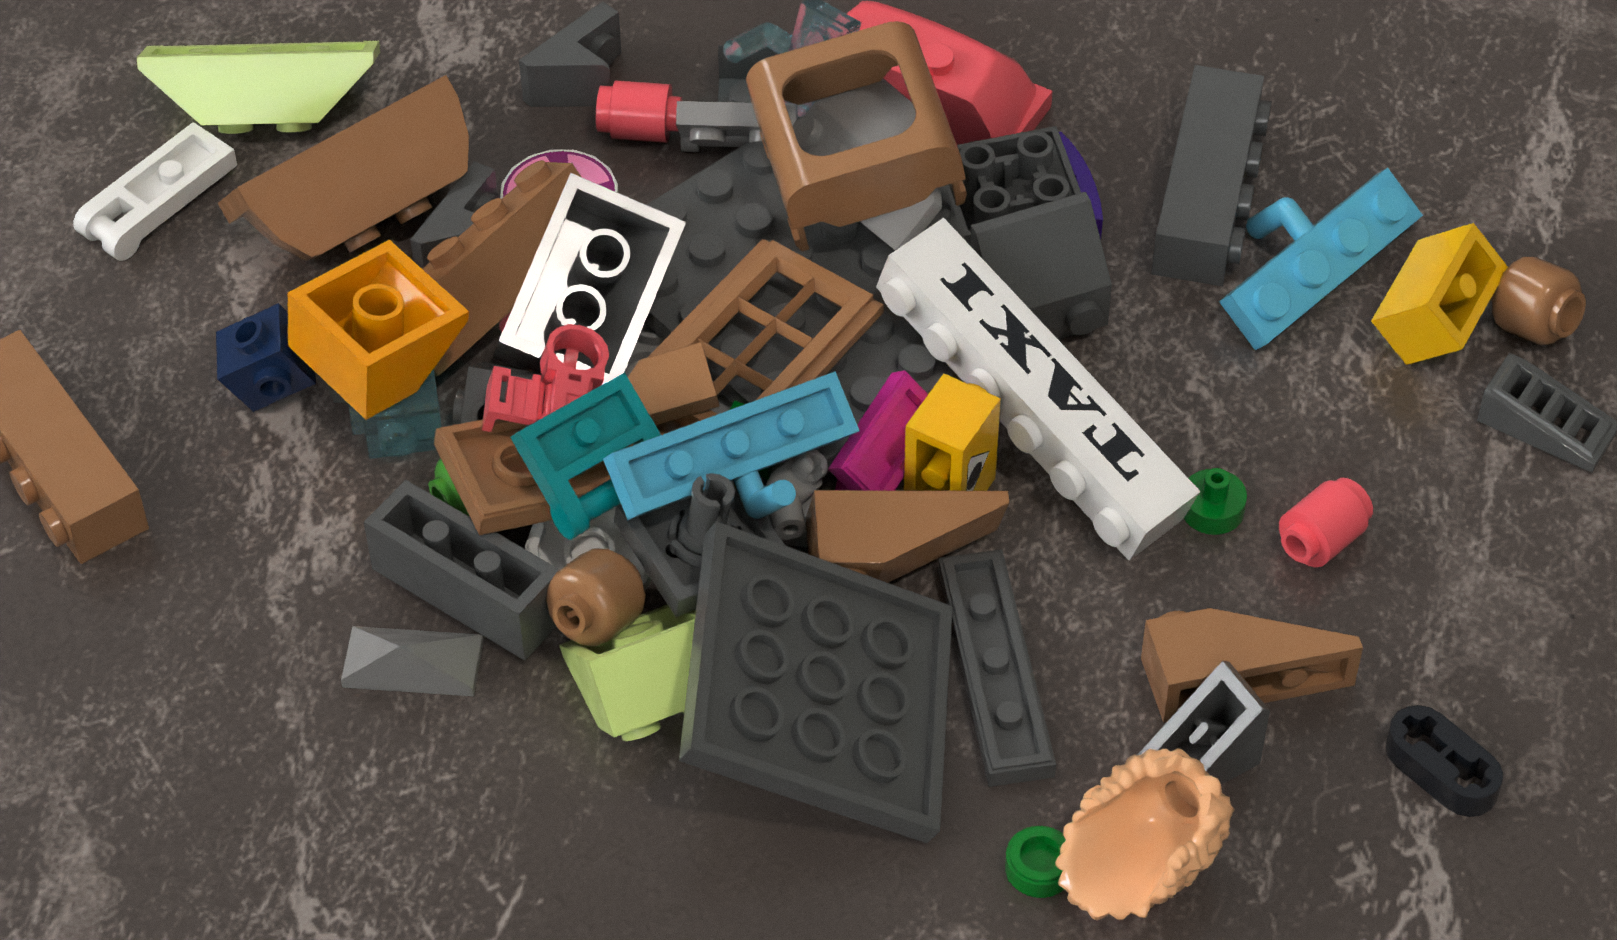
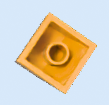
M387 240L288 292V347L365 420L416 393L469 320V311L391 240Z

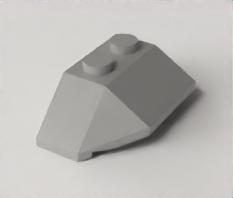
M883 78L880 82L816 101L804 116L795 121L792 127L802 150L811 155L826 156L899 135L912 125L916 112L912 102ZM936 188L927 199L910 207L860 222L890 247L897 250L922 233L942 209L941 190Z

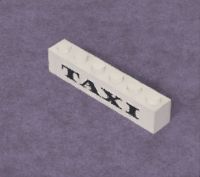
M942 218L888 255L876 286L881 292L887 307L894 314L903 316L922 336L924 344L931 355L939 361L946 362L963 382L976 384L988 393L1001 398L999 421L1007 428L1012 442L1024 453H1030L1050 475L1055 489L1066 499L1073 500L1093 521L1097 534L1105 543L1112 547H1117L1130 561L1183 520L1201 491L945 218Z

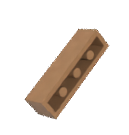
M541 160L529 165L514 179L517 185L502 199L497 198L487 202L472 215L471 221L474 224L459 237L455 236L444 240L430 251L427 256L429 263L422 269L469 311V320L429 375L439 376L511 312L570 173L581 177L573 163L545 162Z
M18 330L0 339V464L7 461L13 470L9 472L10 478L23 502L27 506L37 502L42 509V512L39 513V518L53 544L59 547L66 543L79 563L83 564L148 530L149 526L139 489L22 331Z

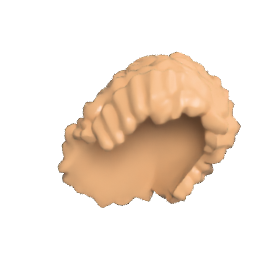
M1164 748L1161 750L1149 749L1141 755L1130 756L1124 765L1114 766L1110 777H1103L1100 781L1101 785L1090 788L1084 794L1080 803L1081 810L1074 812L1072 822L1064 826L1063 836L1066 841L1059 848L1060 855L1055 861V866L1063 870L1058 880V885L1068 893V901L1073 905H1078L1081 910L1087 911L1092 919L1098 921L1111 915L1117 920H1124L1130 913L1139 918H1146L1154 904L1165 903L1168 898H1173L1176 892L1181 891L1185 886L1192 885L1199 872L1213 864L1214 858L1223 847L1222 842L1228 839L1230 819L1234 812L1230 797L1222 793L1219 779L1210 776L1205 771L1201 761L1190 757L1184 750L1179 748L1173 751Z

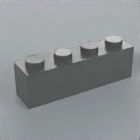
M1194 66L1156 231L1152 275L1223 287L1227 264L1240 263L1246 229L1235 226L1237 219L1249 220L1255 185L1244 183L1246 176L1253 178L1258 176L1263 143L1253 140L1255 135L1266 136L1272 101L1261 100L1264 76L1206 66Z

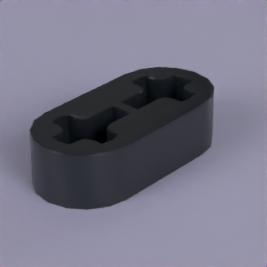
M1414 705L1397 711L1391 719L1385 747L1388 758L1392 763L1444 807L1457 815L1474 817L1481 816L1490 811L1497 802L1503 780V771L1496 758L1444 715L1431 707ZM1424 734L1430 738L1429 744L1421 740L1412 745L1406 741L1407 735L1416 739ZM1475 776L1482 781L1481 787L1471 783L1464 788L1457 783L1459 777L1467 781Z

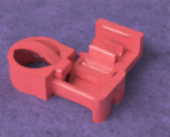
M568 324L556 328L549 335L540 360L541 375L533 374L530 380L511 376V369L493 366L486 389L482 430L492 432L496 419L531 425L601 386L604 381L605 367L609 358L608 346L604 339L590 328L582 325ZM566 349L564 362L558 359L554 351ZM579 352L591 360L594 365L593 368L587 370L576 369ZM502 381L507 382L505 402H500Z

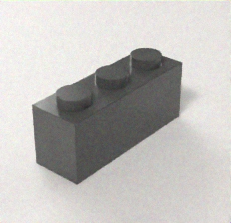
M405 480L364 521L373 570L524 661L556 628L549 615L546 595L550 581L560 569L496 532L479 535L469 516L413 483Z

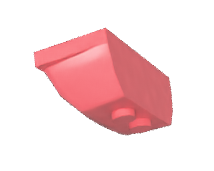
M860 2L826 29L813 43H819L887 22L898 21L909 24L914 29L957 145L1035 130L1052 105L1053 91L1034 84L1021 65L1013 58L937 22L879 2ZM899 65L892 67L883 78L911 101Z

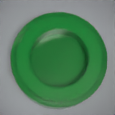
M1031 826L1019 831L1012 837L1006 850L1005 872L1009 882L1015 889L1035 898L1051 897L1065 890L1058 885V880L1063 870L1055 866V861L1060 855L1059 848L1066 841L1062 832L1047 826Z

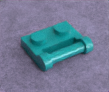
M624 372L518 431L510 438L548 502L550 514L556 528L565 538L572 540L589 530L590 521L621 503L611 479L579 498L568 480L602 462L603 458L611 453L622 450L631 444L636 445L655 438L661 434Z

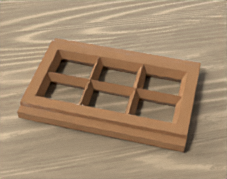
M762 239L648 357L701 342L706 358L725 369L713 382L716 394L718 395L737 375L764 391L756 399L758 400L826 375L884 313V304L873 299V294L778 242L774 240L768 242ZM777 272L803 288L774 317L748 301ZM813 293L841 308L814 338L786 323ZM739 312L765 328L734 359L708 343ZM776 333L800 346L803 350L773 381L746 366V364ZM709 409L675 419V421L687 426L715 416L717 413Z

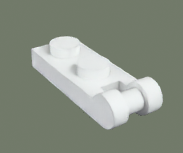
M193 122L85 203L75 215L73 221L74 229L90 241L100 240L103 250L116 260H127L137 251L141 239L237 166L235 151L232 147ZM121 213H124V214H125V215H124L122 218H120L118 221H116V222L113 221V219L116 218V217H117L118 215H120Z

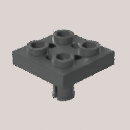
M706 474L704 492V480L700 476L696 478L692 485L691 497L627 520L622 505L616 506L614 523L675 617L696 610L704 535L716 521L785 546L766 516L755 519L746 513L734 481H730L720 474ZM676 554L678 558H672L669 555Z

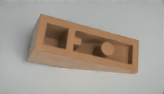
M814 490L806 515L808 554L888 583L996 531L1009 505L1008 491Z
M1207 608L1191 612L1172 611L1163 614L1159 618L1146 620L1141 661L1162 721L1165 723L1222 661L1230 662L1264 703L1355 686L1363 646L1357 636Z

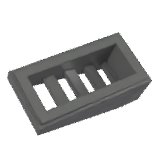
M1512 353L1507 355L1487 385L1477 421L1591 473H1593L1617 434V421L1532 363ZM1532 407H1537L1541 409L1542 412L1539 414L1536 411H1534ZM1557 417L1567 421L1562 429L1553 424ZM1580 428L1591 432L1584 444L1575 439Z

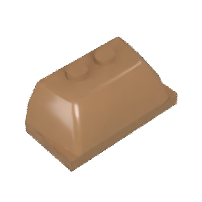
M447 75L238 186L218 202V205L229 224L244 217L273 245L305 261L315 259L342 243L345 244L347 250L351 253L381 236L376 225L396 215L400 224H403L432 208L427 197L458 180L468 171L469 134L458 95Z

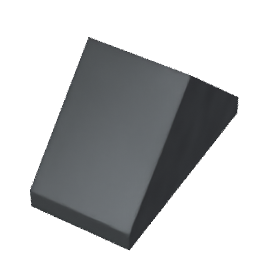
M1222 661L1137 755H1141L1149 749L1161 750L1164 748L1169 751L1178 748L1182 749L1190 757L1201 761L1205 771L1210 776L1218 778L1222 785L1260 764L1270 710L1233 665L1228 661Z

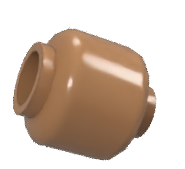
M1522 257L1511 263L1503 272L1499 285L1490 299L1493 317L1498 326L1506 332L1537 345H1550L1561 338L1571 335L1583 319L1586 307L1585 295L1582 293L1578 277L1570 270L1537 257Z
M594 548L579 555L556 572L548 585L546 602L549 615L554 624L568 639L583 646H599L611 641L636 621L644 609L646 595L641 575L633 563L610 549Z

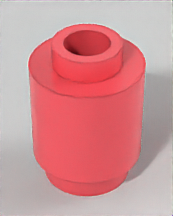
M615 80L613 86L600 85L596 103L597 132L610 133L611 139L667 143L670 131L679 132L676 126L677 101H682V97L673 96L671 84Z
M1339 478L1336 481L1329 480L1320 484L1280 518L1279 533L1286 553L1295 561L1311 567H1322L1366 531L1368 520L1373 515V504L1369 495L1362 486L1348 478Z

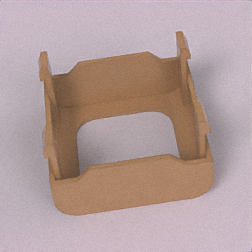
M894 21L762 59L749 70L746 84L761 131L760 136L778 184L795 245L801 251L809 250L804 230L806 226L825 222L842 227L907 208L927 199L936 188L949 185L956 206L964 204L967 193L962 181L966 180L962 158L914 29L909 24ZM899 65L916 112L914 122L906 131L893 137L826 156L811 155L801 149L784 100L796 105H802L877 83L883 79L892 67Z

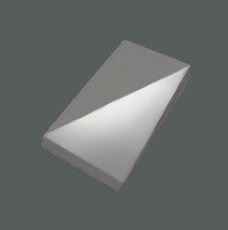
M352 626L341 678L342 687L474 696L484 643L483 635Z

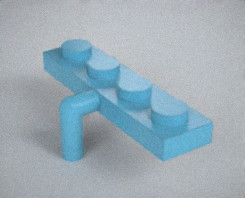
M1389 168L1373 176L1314 225L1294 199L1289 197L1281 198L1250 217L1246 228L1253 238L1261 239L1284 226L1294 241L1222 298L1219 303L1254 350H1257L1278 336L1420 219L1423 214Z
M835 371L616 451L603 458V461L627 520L691 497L692 485L696 478L700 476L704 480V492L706 474L709 473L720 474L730 481H734L746 513L752 518L760 519L793 503L796 497V490L793 484L787 480H778L764 487L758 471L847 438L859 432V428Z

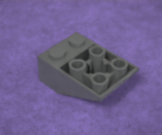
M1057 126L957 145L962 158L966 179L962 180L967 193L965 202L962 205L956 206L949 185L939 187L938 189L941 190L942 209L926 229L942 218H945L970 245L971 225L1081 193Z

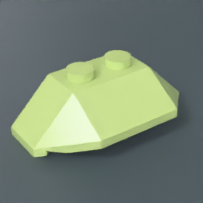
M379 41L146 46L137 56V67L139 71L200 125H218V132L238 134L250 132L253 130V124H276V130L280 132H302L310 130L312 128L311 123H319L374 64L380 53Z

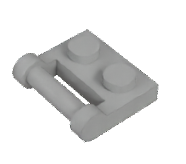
M677 101L676 126L681 137V152H699L700 146L741 147L747 142L762 141L761 131L752 103ZM785 103L793 125L799 119L797 105Z

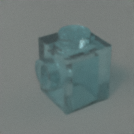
M434 369L416 393L367 420L349 404L353 435L365 434L370 459L387 456L401 457L410 453L436 450L434 446L436 428H441L442 424Z

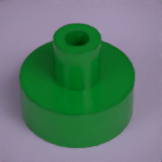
M1212 468L1198 471L1188 478L1201 491L1184 517L1189 526L1201 533L1220 535L1228 533L1240 525L1244 518L1247 491L1237 476L1221 468Z

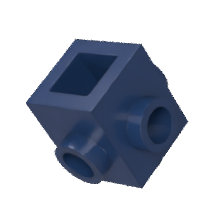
M279 303L216 332L217 380L253 412L316 384L315 371L288 347V312Z

